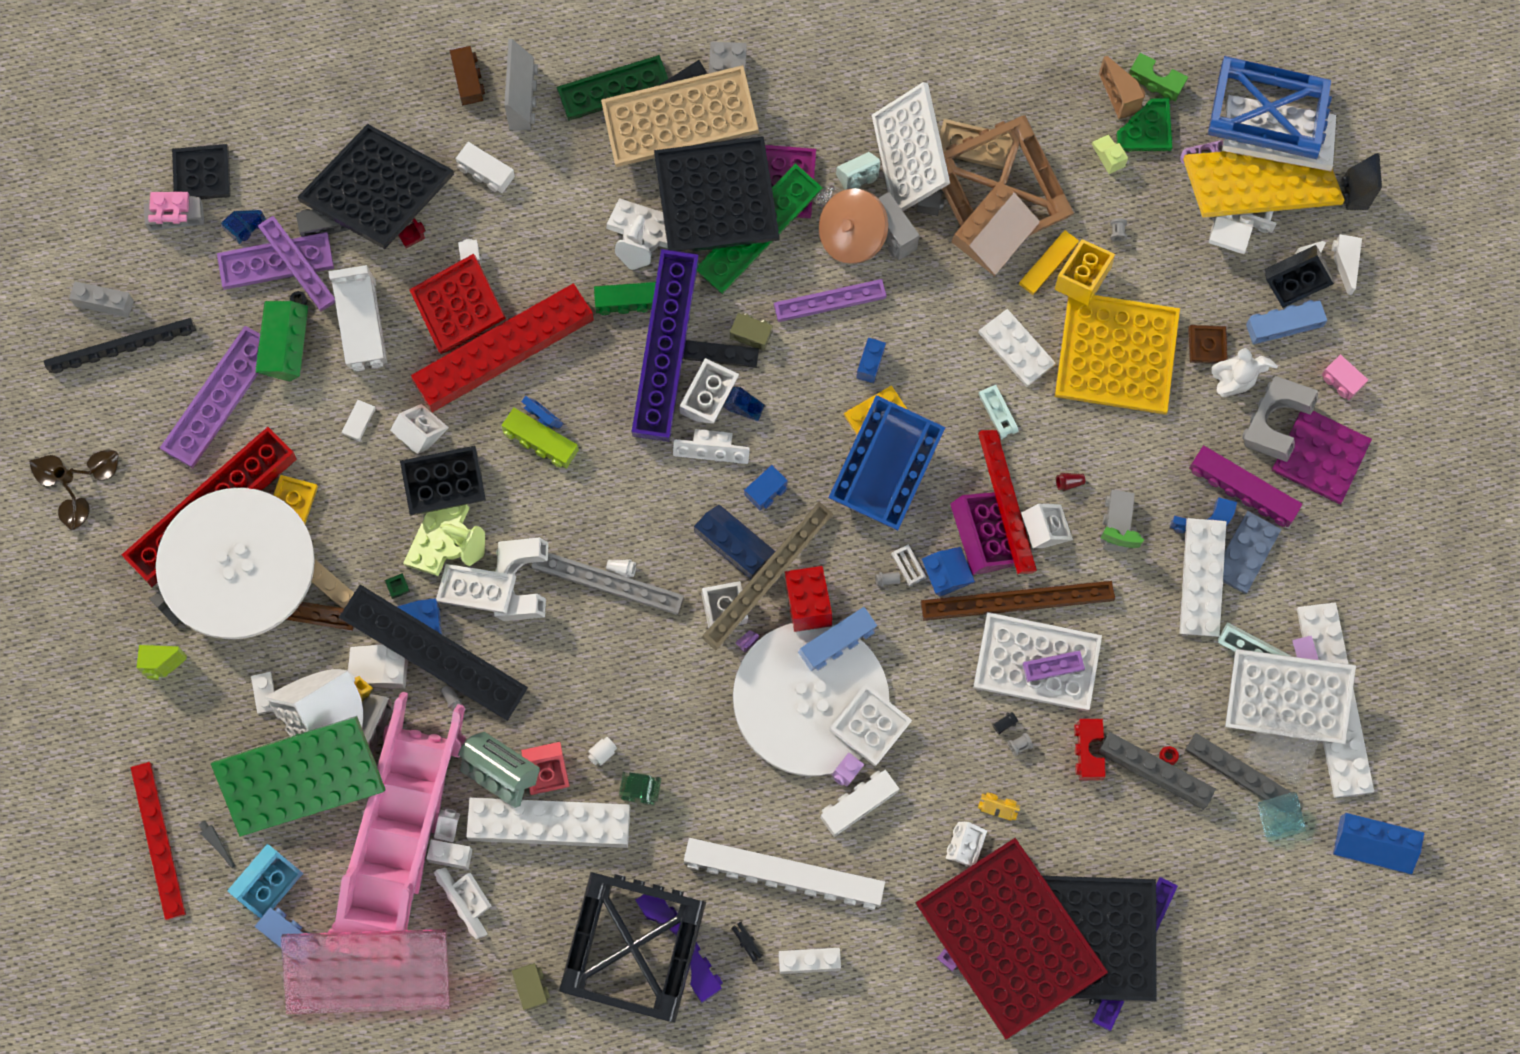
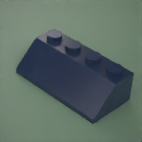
M720 504L706 512L694 525L695 534L750 580L775 553L774 549Z

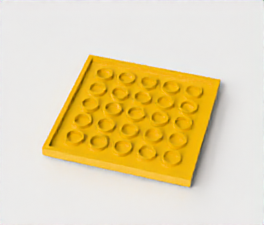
M1094 295L1090 303L1086 305L1068 296L1054 397L1166 415L1168 412L1180 308Z

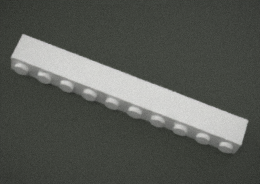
M693 838L688 840L684 857V864H687V868L692 870H699L700 867L707 869L706 872L710 874L727 873L726 877L738 879V876L746 878L745 881L750 883L762 881L766 882L765 885L768 887L777 888V885L785 886V890L790 892H796L798 889L805 891L804 894L816 897V894L824 895V899L836 901V898L844 900V903L848 905L864 904L863 907L870 910L880 907L885 881Z

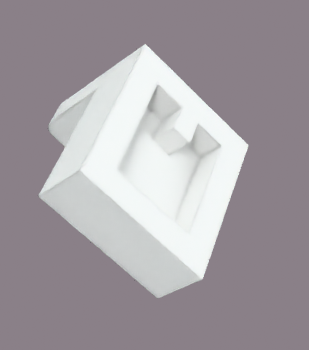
M453 809L441 810L434 838L454 842L460 813H456Z

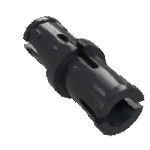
M741 921L737 923L741 932H739L735 925L731 930L741 942V948L746 950L754 963L758 960L754 952L759 959L764 955L755 944L754 937L749 935Z

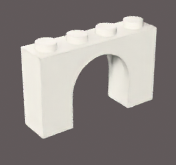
M540 537L498 542L495 572L515 575L517 570L525 564L548 561V542ZM513 590L507 614L494 612V617L502 621L544 618L546 598L538 594L516 595Z

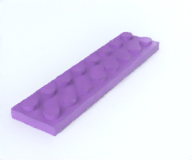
M244 326L161 445L160 449L163 452L194 468L259 374L255 372L260 339L259 333Z

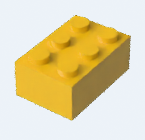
M1081 239L1059 273L1054 290L1088 305L1111 270L1115 254Z

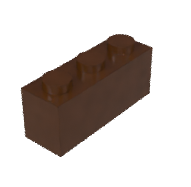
M471 46L449 50L462 106L482 102V95L485 94L483 84H479V79L482 76L480 68L475 66V63H478L476 52H472Z

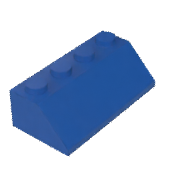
M1345 813L1340 816L1333 855L1412 875L1422 850L1424 832Z

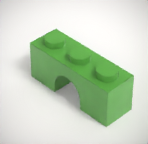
M1139 53L1129 74L1139 84L1146 86L1149 91L1157 92L1164 98H1169V100L1176 102L1187 82L1188 76L1172 69L1169 75L1159 77L1153 72L1156 60Z

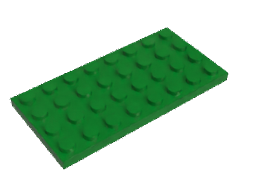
M357 716L210 763L239 837L377 795L386 790Z

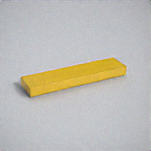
M1064 230L1022 278L1019 285L1034 295L1077 246L1079 240Z

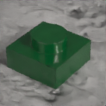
M403 573L385 580L392 599L410 593Z

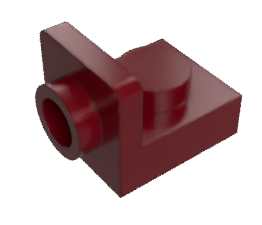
M414 218L412 224L406 226L398 237L407 249L424 240V232L426 230L422 222H417Z

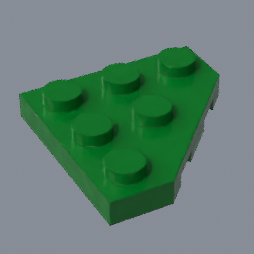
M1169 98L1150 99L1127 124L1117 131L1116 144L1120 143L1124 151H1172Z

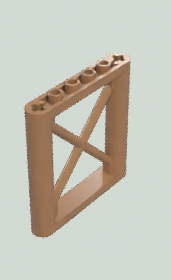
M1026 115L1007 123L1002 121L996 124L994 129L990 131L985 129L979 132V136L975 138L972 136L967 137L962 141V144H952L943 152L950 184L943 187L942 190L960 227L974 211L956 175L994 188L998 182L956 167L953 159L1008 133L1013 142L1000 181L1006 185L1020 145L1047 199L1045 200L1007 186L1019 198L1046 207L1050 215L1040 220V223L1030 235L1074 214Z

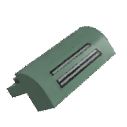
M486 732L472 735L460 748L458 756L462 758L460 772L514 808L521 806L524 789L536 785L540 767Z

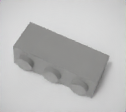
M189 196L188 212H181V215H187V222H180V224H173V222H163V224L149 222L148 216L156 215L157 212L150 211V202L144 204L145 225L149 231L204 225L203 204L199 197ZM164 212V215L173 214V212Z
M76 281L69 297L76 307L129 318L134 303L133 298L127 292Z
M1111 490L1109 496L1106 495L1105 507H1108L1107 514L1104 513L1102 525H1106L1105 528H1115L1123 536L1127 530H1131L1135 493ZM1100 539V543H1103V549L1126 553L1128 547L1118 546Z

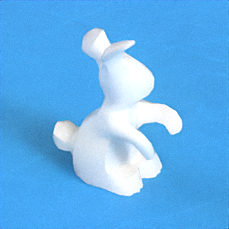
M1247 348L1238 351L1237 356L1212 366L1213 377L1220 381L1217 385V393L1222 397L1246 392L1255 385L1257 377L1261 372H1266L1269 370V367L1277 369L1278 366L1270 358L1259 356L1254 359Z

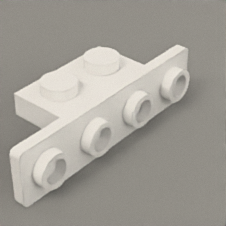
M695 429L693 441L674 440L673 456L748 464L750 448L731 445L733 433Z
M446 868L434 871L438 884L447 893L448 900L457 909L458 916L464 920L469 933L475 939L485 937L487 932L478 917L492 906L472 874H466L455 883Z

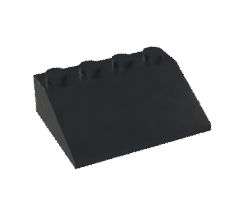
M476 446L400 460L410 516L486 501Z

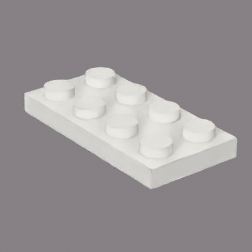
M1008 309L978 332L1026 387L1056 364Z
M446 564L436 599L439 603L507 614L516 576Z

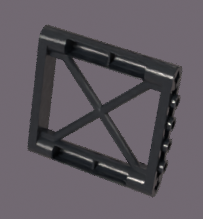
M590 872L559 992L675 1023L706 902L683 896V891L672 889L671 893L664 891L665 887L653 884L652 888L647 887L645 882L634 879L633 883L625 881V876L614 874L613 878ZM612 886L679 903L678 915L634 941L609 897ZM604 903L627 945L585 970ZM680 923L662 991L638 948ZM632 953L656 996L654 1007L585 989L587 979L627 954Z

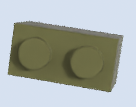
M738 313L730 330V339L765 351L773 332V325L766 320L759 321L754 319L749 314Z
M533 963L512 970L520 1001L525 1012L548 1004L547 999L550 998L547 986L543 987L541 979H544L541 967L537 968V965Z

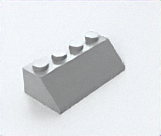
M370 694L368 699L365 698L362 703V730L373 754L394 706L389 698Z

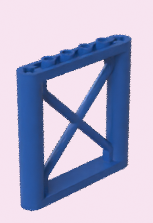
M1224 56L1207 135L1317 160L1321 144H1324L1326 133H1323V131H1326L1328 121L1325 119H1328L1330 109L1327 107L1330 106L1332 96H1329L1331 80ZM1227 78L1239 80L1263 106L1232 119L1220 116ZM1250 81L1298 92L1270 102ZM1305 96L1318 98L1312 137L1302 135L1276 108ZM1270 112L1290 134L1242 124V122Z

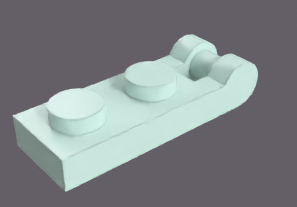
M994 385L980 391L978 395L998 431L999 438L1003 439L1010 433L1015 434L1019 432L997 386ZM1007 422L1008 427L1003 428L1002 423Z

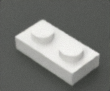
M267 672L251 676L257 714L273 712L265 698L275 692L272 673Z

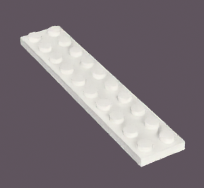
M1336 603L1298 607L1297 613L1302 638L1312 635L1318 660L1348 664ZM1353 689L1346 743L1323 741L1334 798L1374 793Z

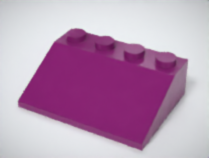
M994 492L962 495L950 503L972 575L990 573L1015 566Z

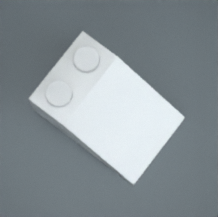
M384 645L350 647L348 671L352 673L354 678L360 676L371 687L405 689L408 667L407 659Z

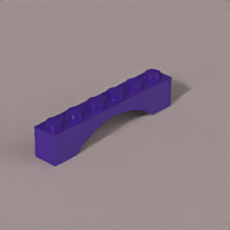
M645 894L635 899L648 920L663 924L678 915L673 906L669 907L664 899ZM680 923L669 929L676 937ZM696 942L690 964V986L702 1004L722 991L721 985L723 982L717 973L715 975L712 974L709 969L712 965L706 956L704 958L701 957L698 952L701 949Z

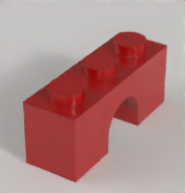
M1079 719L1077 724H1074V736L1078 737V744H1075L1074 747L1075 756H1078V763L1075 764V774L1079 775V781H1103L1105 778V758L1094 757L1089 752L1090 743L1101 742L1104 739L1103 719Z

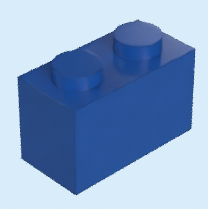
M868 337L857 370V379L874 384L885 351L886 342Z
M771 465L744 489V496L759 511L763 508L767 509L774 502L772 499L786 492L788 480Z

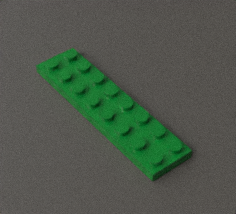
M796 163L772 187L779 235L823 189ZM773 241L713 249L698 265L697 273L723 295Z

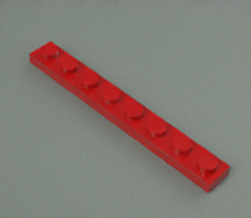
M981 430L978 435L1017 575L1033 574L1037 569L998 431Z
M149 761L132 766L130 769L163 914L167 921L184 916L186 912L152 764Z

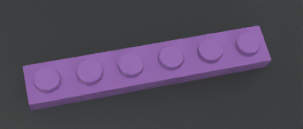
M272 216L259 224L260 231L320 312L334 304L335 298L275 217Z
M880 279L775 302L773 306L777 321L782 322L886 299V292L883 281Z

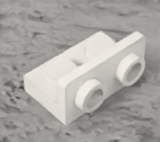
M958 822L953 830L952 841L947 848L946 859L957 861L967 867L977 863L987 830L970 822Z

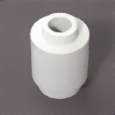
M606 737L588 750L590 754L588 758L594 765L599 764L601 766L615 754L614 751L617 747Z

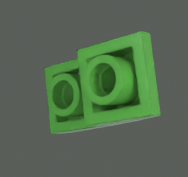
M1106 527L1100 537L1109 543L1128 548H1140L1144 541L1141 535L1135 531L1127 530L1123 536L1119 530L1112 527Z

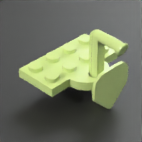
M467 505L428 512L403 564L439 576L446 559L454 560L461 557V560L466 565L471 566L483 558L485 554V531L479 526H474L470 530L463 524L469 511Z

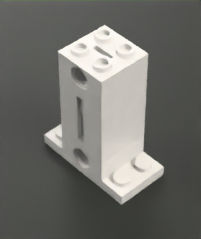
M367 265L328 271L329 278L333 284L346 365L353 369V371H363L367 366H372V368L383 367V364L387 363L374 276Z

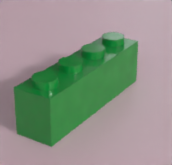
M656 282L594 286L596 314L600 313V315L606 316L613 312L627 314L629 311L645 313L651 310Z

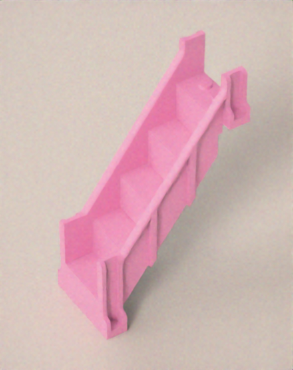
M401 692L399 698L395 700L391 720L384 729L383 740L385 742L377 768L386 790L383 793L368 798L350 864L341 880L336 920L332 925V929H329L325 946L328 949L402 966L405 965L410 954L412 941L407 937L411 904L414 894H419L431 833L435 834L449 760L451 756L460 758L458 753L466 741V737L461 734L465 707L459 704L453 711L447 739L441 738L436 734L427 735L418 730L402 729L408 696L406 692Z

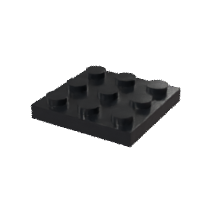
M227 144L172 149L173 192H188L189 196L199 197L200 200L231 197L229 147Z

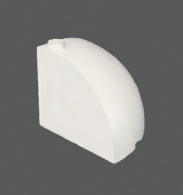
M331 669L321 671L296 680L265 697L276 717L286 723L285 730L290 737L354 716L358 717L361 727L363 726L362 701L354 684L355 678L347 670Z

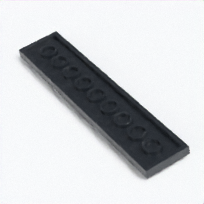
M361 584L339 616L341 620L507 721L528 689L524 684Z

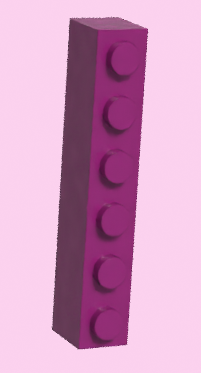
M1204 445L1189 467L1195 476L1203 477L1208 480L1210 485L1214 487L1219 486L1224 489L1227 495L1241 499L1245 506L1256 508L1262 516L1273 518L1279 526L1289 527L1303 505L1301 502Z

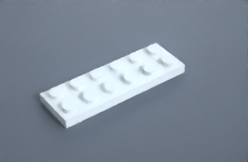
M1186 519L1180 634L1220 637L1226 521Z

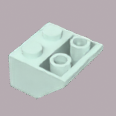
M870 152L837 166L836 175L845 190L859 189L861 185L865 183L870 184L877 180L880 160Z

